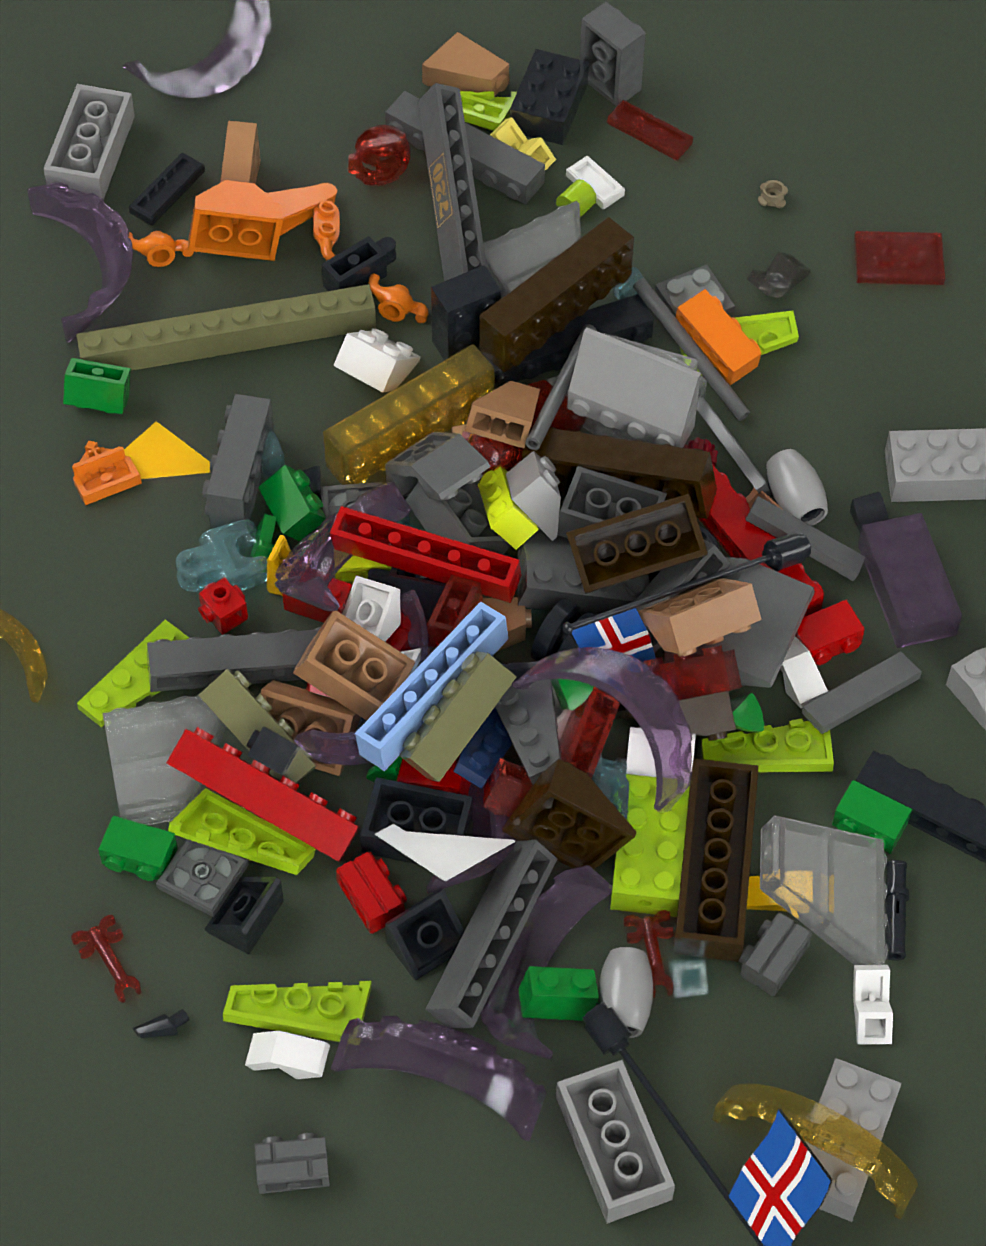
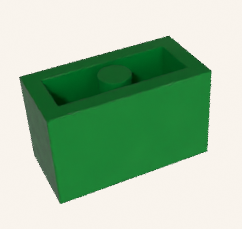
M71 358L64 376L63 404L73 405L77 408L101 410L106 413L123 414L129 399L131 368Z
M284 465L258 488L273 516L277 517L276 522L282 533L301 541L326 521L327 518L321 509L323 507L322 501L309 487L311 482L308 476L300 469L295 470Z
M852 780L835 810L832 825L837 827L844 835L855 836L865 841L874 850L885 851L891 854L908 824L912 809Z
M113 815L98 850L102 864L108 869L115 872L128 871L135 873L137 877L143 880L153 881L154 879L159 880L174 858L178 846L175 833Z
M529 966L518 988L522 1018L583 1021V1016L595 1007L599 999L595 970Z

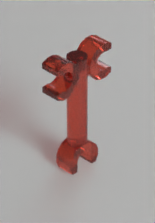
M667 910L657 912L654 917L647 916L641 919L636 915H628L623 920L624 927L634 926L638 929L636 932L627 933V943H637L644 936L647 956L652 971L653 998L656 995L655 986L664 985L667 988L668 996H672L674 989L673 980L664 973L657 938L667 939L673 936V927L663 928L659 925L660 922L670 920V911Z
M107 915L102 918L99 926L92 927L88 931L81 930L73 933L71 940L73 945L82 941L88 943L85 947L78 950L81 959L90 957L96 947L116 982L114 987L118 1001L124 1003L126 1000L122 992L125 987H133L139 995L141 993V986L138 979L133 976H127L109 943H117L124 936L121 928L114 932L107 931L108 927L116 923L113 915Z

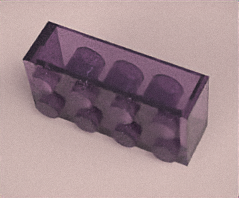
M922 513L862 525L858 546L861 554L866 557L864 562L896 647L900 648L957 635L962 613Z

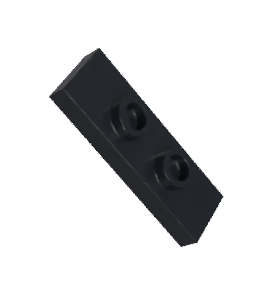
M182 152L129 206V212L153 226L205 172V165Z

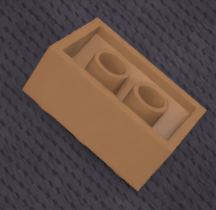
M724 578L710 581L639 611L641 619L663 650L677 653L678 656L693 654L697 651L696 647L703 644L712 645L724 640V635L731 632H745L751 629L750 624L762 620L752 583Z
M334 609L306 648L293 673L365 720H368L408 678L416 662Z
M272 680L263 687L261 695L273 707L269 712L277 721L283 718L295 731L291 735L299 745L305 742L317 755L313 759L318 765L315 769L340 776L355 742V733L358 731L361 716L333 698L312 693L306 689Z

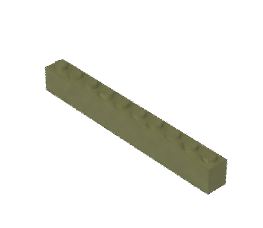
M369 284L78 333L76 336L82 360L131 368L132 371L359 332L360 330H372L373 328L376 329V314Z

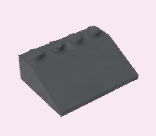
M539 528L535 534L518 548V559L520 560L522 574L518 584V606H525V608L551 611L560 600L566 598L582 608V615L588 612L597 615L634 602L649 585V575L647 574L585 594L568 538L557 535V538L552 541Z
M726 557L731 563L726 569L751 560ZM758 564L722 578L752 583L762 620L750 624L751 629L745 632H731L724 635V640L719 643L696 647L697 651L693 654L678 656L675 653L683 675L772 687L815 590L810 585Z

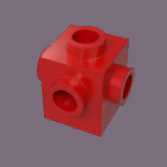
M225 577L217 582L208 584L199 592L201 606L198 607L200 615L206 623L212 622L222 635L248 620L247 605L243 592L237 585L232 586Z

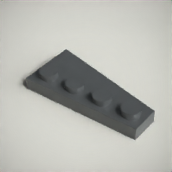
M549 669L511 685L495 706L532 785L557 759L562 760L557 732L558 722L555 715V697L550 681L552 676Z

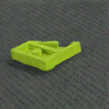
M460 91L465 122L494 131L505 119L510 117V108L517 92H511V97H494V91H483L480 93Z

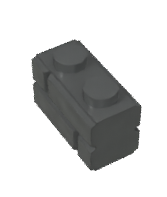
M777 913L772 922L768 919L764 921L757 933V937L760 938L755 947L748 945L739 959V962L742 963L741 977L751 984L757 985L759 989L771 996L777 994L809 947L812 938L811 931L798 923L795 924L793 920L781 913Z
M304 1133L297 1136L296 1140L283 1141L281 1137H268L263 1139L262 1143L255 1144L259 1194L330 1186L325 1136L318 1137L316 1133Z

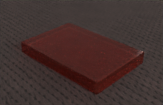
M855 231L857 283L944 285L945 269L942 233Z

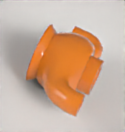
M153 231L140 240L135 239L130 232L123 234V240L126 245L146 256L148 263L154 267L169 265L174 260L176 251H181L185 257H190L194 253V251H188L187 240H174L171 236L161 231Z
M377 274L370 275L369 284L371 292L380 302L378 310L384 318L399 322L408 313H413L416 315L415 320L417 322H426L429 309L423 303L415 302L409 294L407 287L400 284L382 287L378 283L380 277Z

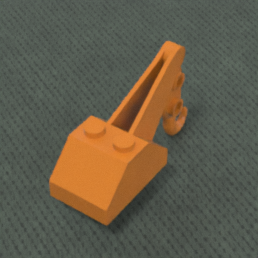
M224 180L195 197L188 251L275 261L279 237L313 217V236L321 248L323 258L327 261L336 256L332 252V248L340 234L339 209L334 204L337 189L330 183H321L308 187L265 193L254 183Z

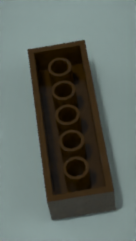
M610 217L605 219L480 315V352L504 373L512 366H518L534 349H540L548 338L556 332H562L570 321L577 316L584 315L592 304L597 300L604 299L610 290L619 283H625L632 274L634 237Z
M550 427L539 449L531 450L525 445L522 453L524 459L531 452L535 451L541 458L546 456L556 468L554 474L560 482L558 484L560 496L563 497L567 495L578 466L667 493L665 501L689 494L697 518H708L717 492L710 452L700 449L679 448L669 444L659 445L645 443L640 440H625L608 435L598 436L585 434L581 431L571 432Z
M693 758L673 954L739 962L744 946L759 768L757 765Z

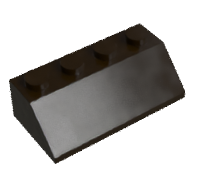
M689 494L566 532L585 594L708 555Z

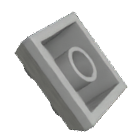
M533 451L506 473L511 499L553 541L558 535L561 500L558 484L560 482L554 474L556 468L546 456L541 458Z

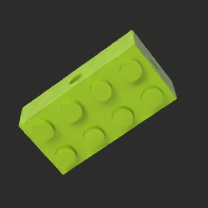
M625 774L621 814L637 832L635 838L616 852L611 910L677 916L690 781Z

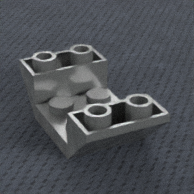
M432 432L385 464L387 490L389 494L405 497L411 493L419 481L429 499L447 501L458 494L457 489L463 485H469L483 477L482 472L491 466L461 434Z

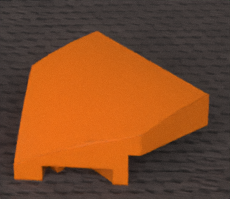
M88 441L85 445L86 452L83 457L72 466L75 475L73 481L85 505L142 484L140 474L131 458L125 456L124 448L120 446L109 449L98 447L97 442Z

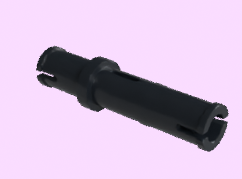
M890 860L886 864L887 884L883 890V899L886 901L884 957L888 960L899 961L906 957V901L909 900V890L906 888L907 863L902 860Z

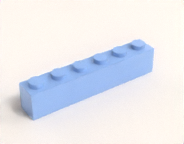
M480 601L358 729L355 736L359 755L385 771L404 750L403 743L411 733L417 732L424 723L422 718L427 710L439 703L443 697L442 691L451 680H456L462 672L461 665L470 654H475L476 651L486 652L493 656L508 640L506 617Z

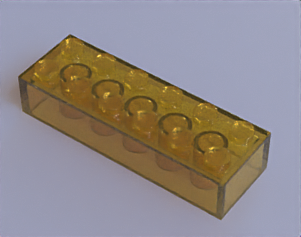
M472 344L323 431L326 467L341 485L364 483L370 476L380 470L384 471L387 462L432 432L445 433L452 427L464 424L469 418L473 402L494 390L495 368Z

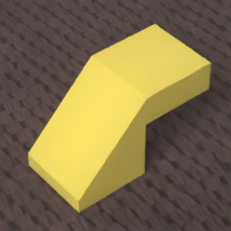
M512 117L505 119L490 134V136L545 164V171L556 160L541 137L528 140Z

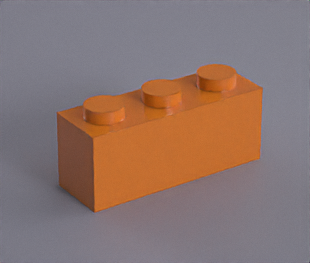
M704 289L677 307L676 319L729 385H732L758 367L761 357L759 345L755 340L749 339L744 334L739 322L734 317L730 318L723 310V305L716 296H711Z

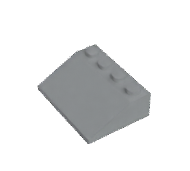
M586 327L568 390L567 409L572 410L579 416H586L599 421L606 427L626 432L633 438L643 439L653 444H669L674 447L683 448L695 426L701 373Z

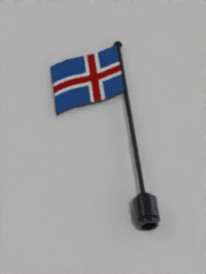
M792 532L767 541L764 545L762 557L572 624L565 622L562 626L563 632L572 636L582 655L587 675L596 678V684L592 691L598 702L604 708H608L669 685L658 667L649 633L636 609L637 607L764 562L775 571L802 563L811 554L810 542L804 534Z
M605 1002L586 1013L582 1018L586 1023L584 1028L604 1055L611 1052L613 1056L621 1054L759 1246H793L798 1234L823 1204L833 1179L781 1108L777 1111L776 1118L768 1135L744 1164L729 1193L626 1051V1048L630 1045L627 1039L632 1034L612 1007L608 1008Z

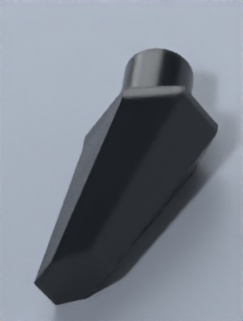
M181 1009L170 1017L164 1013L155 1019L134 1027L133 1030L140 1038L177 1035L176 1028L185 1024L190 1019L185 1010Z

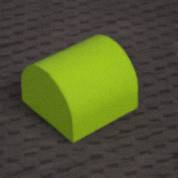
M577 179L557 197L556 205L579 219L596 203V193L586 181Z

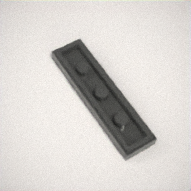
M698 397V412L757 492L760 494L763 491L770 497L772 492L768 482L711 405L703 397Z
M757 496L745 519L776 538L792 532L804 534L811 545L809 557L852 581L858 576L866 558Z
M900 651L804 705L802 714L823 734L920 679L922 671Z

